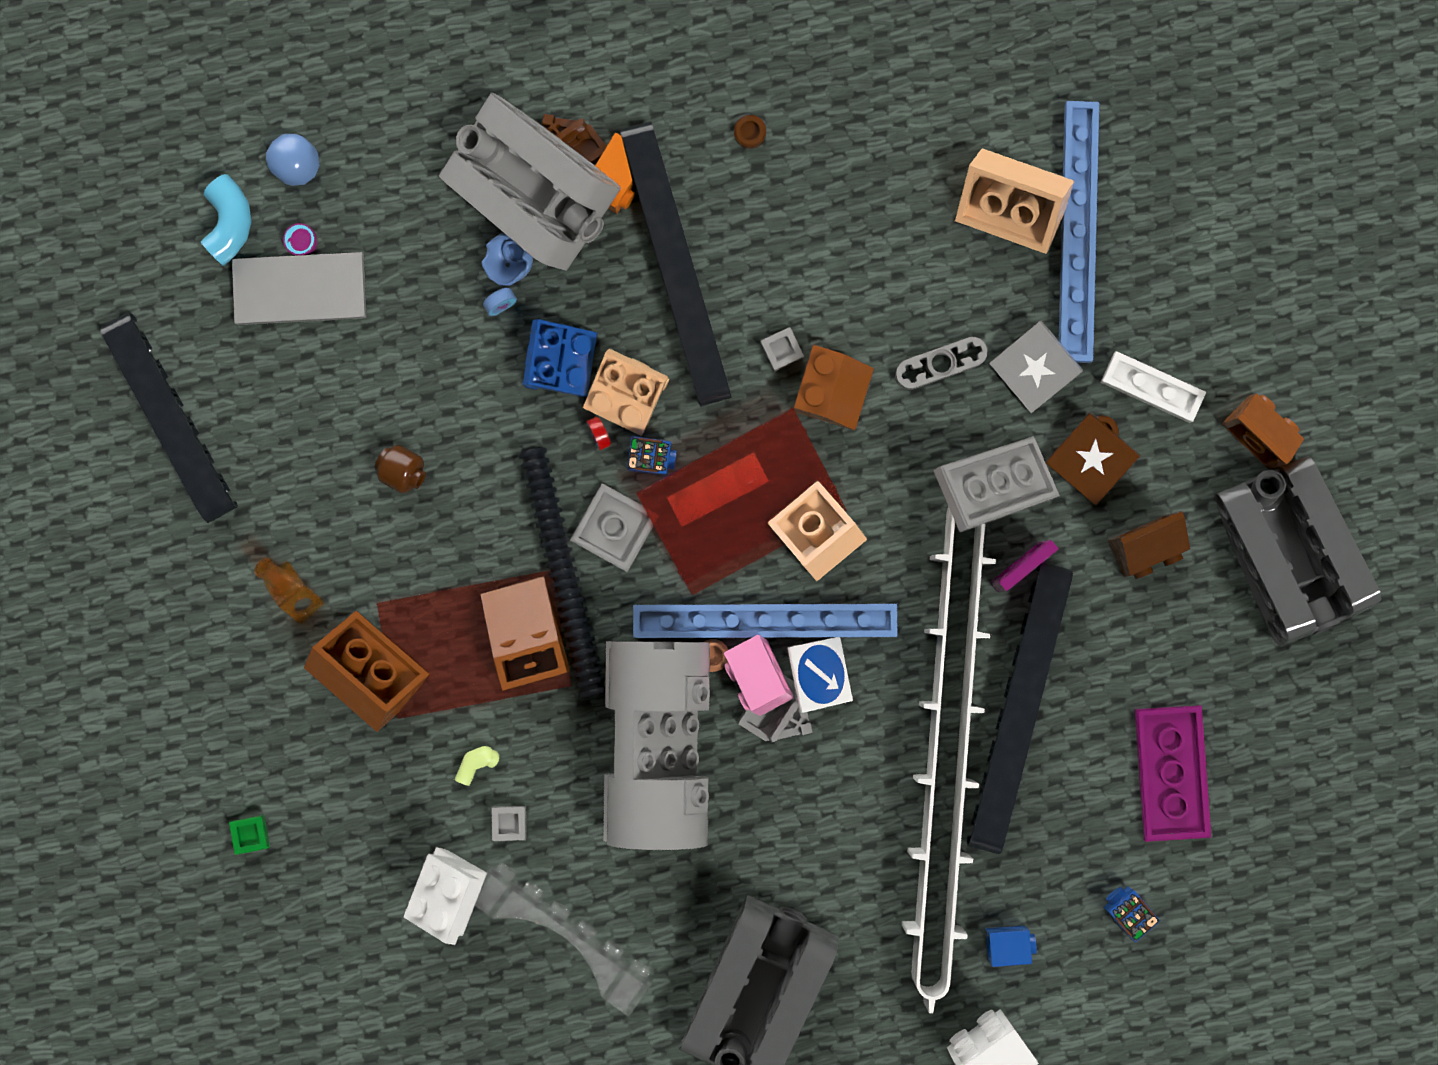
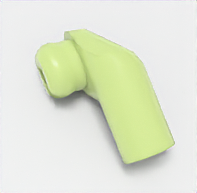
M482 746L467 752L454 780L470 786L476 769L485 766L495 767L499 762V753L488 746Z

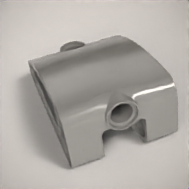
M491 92L475 117L477 120L475 124L465 125L458 131L456 136L458 151L453 152L439 177L533 258L545 265L567 271L584 244L593 241L601 233L604 226L602 217L621 190V187L549 130L502 97Z

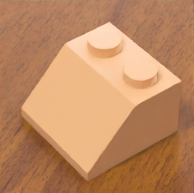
M819 481L814 483L768 522L770 527L816 581L821 579L867 540L856 523Z

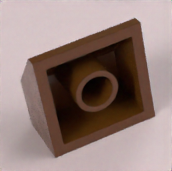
M1182 511L1167 514L1108 540L1123 576L1133 575L1135 580L1153 573L1151 566L1160 562L1168 566L1184 559L1181 553L1190 550L1185 517Z

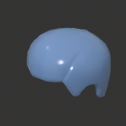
M282 134L272 141L266 152L268 169L286 185H305L315 177L320 166L316 148L306 138L298 134Z
M504 232L486 244L487 254L482 261V266L488 278L498 285L510 286L522 280L530 272L533 257Z

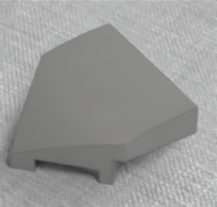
M785 675L784 677L794 696L793 699L761 716L750 710H744L737 721L739 725L764 741L770 740L775 742L782 738L813 733L808 713H800L794 681Z

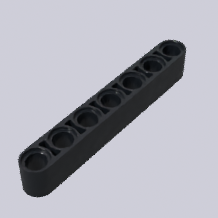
M127 312L100 327L101 334L201 517L207 523H210L237 508L238 504L230 498L228 494L230 489L221 472L217 474L212 465L214 460L206 445H201L197 437L199 432L190 416L186 417L181 407L184 405L175 388L171 389L166 381L168 376L159 359H154L151 353L153 348L143 331L140 332L136 326V317L131 312Z

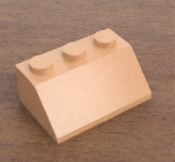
M982 148L969 165L955 221L1047 254L1066 210L1074 180Z

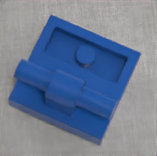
M539 319L533 320L525 361L526 367L523 380L525 388L533 390L540 388L587 397L597 332Z

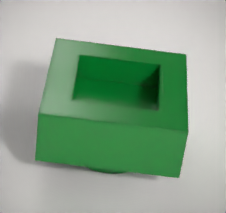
M265 815L229 822L235 855L270 848Z

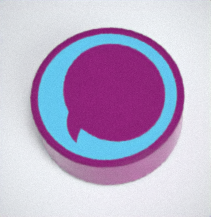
M297 223L287 228L283 236V243L287 251L294 256L311 255L317 247L318 239L314 230L308 225Z

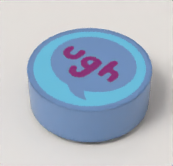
M502 288L489 295L484 300L483 306L489 316H495L513 306L517 298L510 288Z

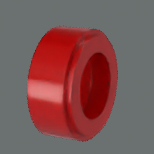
M596 416L586 421L599 451L610 447V438L600 418Z

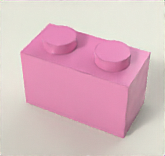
M759 634L724 652L728 661L724 665L733 682L737 680L742 691L738 693V697L746 711L750 710L761 716L794 698L768 641Z

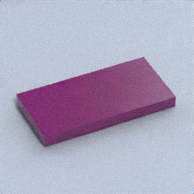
M1202 705L1134 709L1144 841L1212 838Z

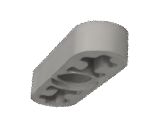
M969 337L904 360L896 369V381L902 388L913 390L975 368L982 364L987 357L986 344L977 337ZM967 344H971L973 348L979 347L980 353L977 354L976 361H972L971 357L960 359L959 362L962 367L957 368L956 357L951 349L956 348L958 355L967 350ZM945 355L950 361L949 370L944 373L935 371L932 367L933 357ZM920 360H926V369L932 376L931 378L926 379V372L915 377V383H911L909 379L903 380L902 374L906 372V366L916 370L923 367Z

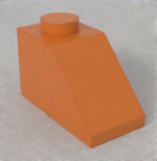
M615 132L595 166L621 187V190L608 208L618 214L621 207L625 210L629 207L635 192L632 191L634 185L622 137Z

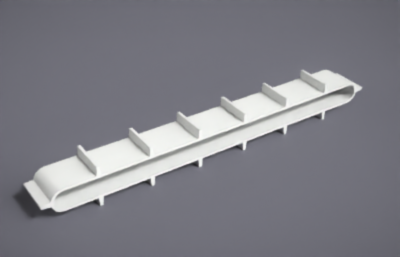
M949 506L946 514L944 553L930 556L931 561L943 563L938 629H924V633L937 635L932 701L919 702V706L931 709L927 774L913 775V779L917 783L926 784L921 848H908L907 850L912 858L920 860L915 921H902V927L906 934L914 935L912 979L919 993L923 996L924 1004L929 1013L934 1011L935 1000L944 997L949 991L954 939H967V933L961 926L955 925L959 863H973V858L968 853L960 852L965 788H979V783L966 778L971 713H984L985 710L984 708L971 705L976 638H990L988 633L977 632L982 565L996 563V559L983 557L985 524L975 527L942 968L940 980L937 984L926 987L920 984L955 527V520Z

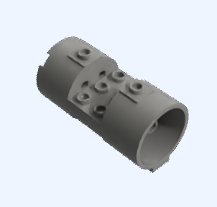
M606 641L605 708L615 710L614 774H604L603 841L607 842V845L617 848L641 850L694 849L708 845L709 777L697 775V765L699 762L697 739L699 730L698 711L709 710L710 643Z

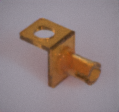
M264 558L257 563L254 569L256 576L264 580L265 586L278 607L298 623L302 624L324 605L322 598L303 583L290 562L286 561L278 567L271 559ZM300 599H311V604L307 609L303 611L294 610L295 604Z

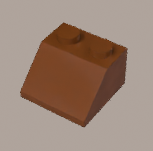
M813 345L793 412L855 431L874 368L845 354Z
M1255 393L1248 396L1221 425L1267 469L1287 465L1292 460L1304 438L1298 433L1300 429L1292 420L1286 417L1283 419L1274 410L1276 406L1268 397L1264 395L1259 396Z

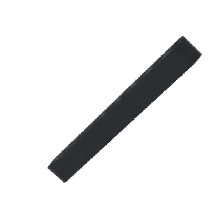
M649 121L621 129L620 134L699 405L702 407L732 398L652 122Z
M1044 562L1037 566L1036 571H1039L1037 582H1033L1028 600L1031 603L1029 613H1025L1020 631L1023 637L1021 644L1016 647L1012 666H1015L1012 677L1008 678L1004 697L1007 698L1005 707L1000 709L995 728L998 730L996 741L992 740L987 760L990 761L988 773L984 772L979 791V793H982L980 804L975 806L971 825H974L972 835L967 837V846L995 854H1001L1006 840L1073 577V570Z

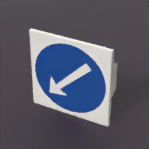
M840 637L788 647L800 713L853 701Z

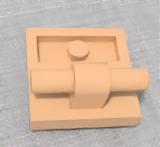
M609 348L603 357L583 408L642 436L662 390H665L669 382L668 376L651 369L650 366L634 358H628Z

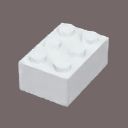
M1001 1009L997 1012L989 1010L977 1019L979 1025L969 1032L963 1029L956 1033L950 1039L951 1045L947 1047L955 1065L1039 1064Z

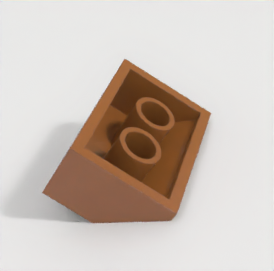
M357 611L312 647L304 666L305 670L376 732L400 712L429 676V673Z

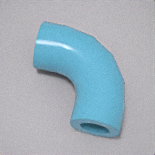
M228 174L214 179L204 191V197L218 212V222L213 231L201 241L207 251L223 266L236 256L245 244L252 224L249 202L240 187Z

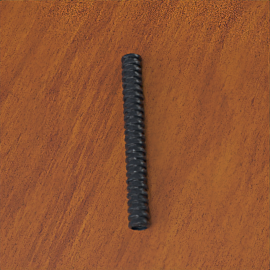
M531 448L522 451L518 457L523 459L521 469L526 471L523 476L524 479H528L526 488L531 491L528 496L529 499H533L531 508L536 511L533 516L539 522L536 524V528L541 530L538 536L540 539L543 538L544 543L541 544V548L546 550L543 556L548 558L549 563L546 564V567L551 570V573L548 575L549 578H553L554 583H551V587L556 590V593L553 595L559 601V603H556V607L561 609V613L558 615L564 621V623H561V627L566 629V633L563 635L569 641V643H566V646L571 649L569 658L573 657L574 663H571V666L576 669L574 678L578 677L579 683H576L577 688H581L579 697L585 699L605 694L606 686H603L605 677H601L600 674L603 668L598 666L600 657H596L595 654L598 651L597 646H593L595 637L590 635L593 629L591 626L588 627L587 622L590 621V617L585 615L588 609L583 607L582 602L585 601V598L580 595V592L583 590L582 587H578L577 582L580 581V578L575 575V572L578 570L572 564L575 558L570 556V552L573 550L567 544L570 542V538L565 536L567 527H563L562 523L565 522V519L560 516L562 507H558L557 504L560 502V499L555 497L557 488L552 485L555 479L550 477L552 468H548L547 465L550 462L549 458L545 457L547 448Z

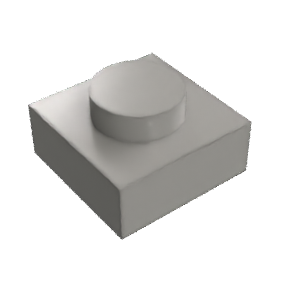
M790 327L760 341L774 372L804 358Z
M526 806L492 807V841L527 839Z

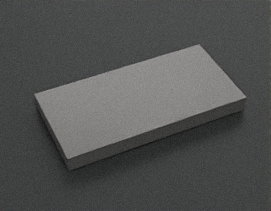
M362 252L232 259L234 322L236 325L366 318L364 254Z
M1034 436L940 466L933 470L959 532L1060 496Z

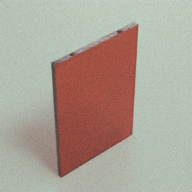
M793 407L636 492L647 512V517L651 519L678 569V574L682 576L692 595L785 545L768 522L817 481L820 482L845 512L847 511L837 492L836 486L833 485L807 435V430L803 427Z
M551 570L377 603L382 633L429 673L428 678L397 714V718L401 719L572 686L570 672L502 691L493 659L480 595L544 576L565 650L558 608L556 607L557 602L553 595L555 591L551 587L553 580L548 575L551 573Z

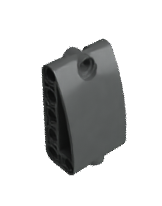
M1305 456L1277 469L1263 471L1253 479L1215 494V501L1230 543L1265 624L1279 647L1312 633L1317 635L1341 624V621L1370 610L1381 602V593L1311 457ZM1267 482L1274 487L1275 494L1264 493L1260 488V483Z
M747 894L696 1006L679 1050L714 1065H785L833 964L838 949L839 936L807 922V918L803 914L792 908L781 907L779 909ZM731 1052L736 1054L738 1059L731 1061L726 1059L723 1054Z

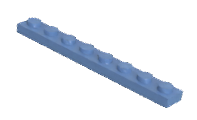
M1066 101L1064 104L1063 177L1074 180V184L1061 223L1059 342L1077 363H1092L1094 346L1099 102Z
M897 604L633 605V638H748L758 634L762 637H897Z

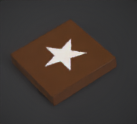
M1089 412L1049 457L1046 464L1097 505L1136 462L1140 454Z

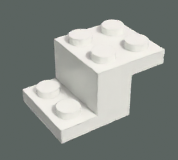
M436 847L434 854L427 855L404 918L442 942L455 945L458 936H463L487 873L452 852Z

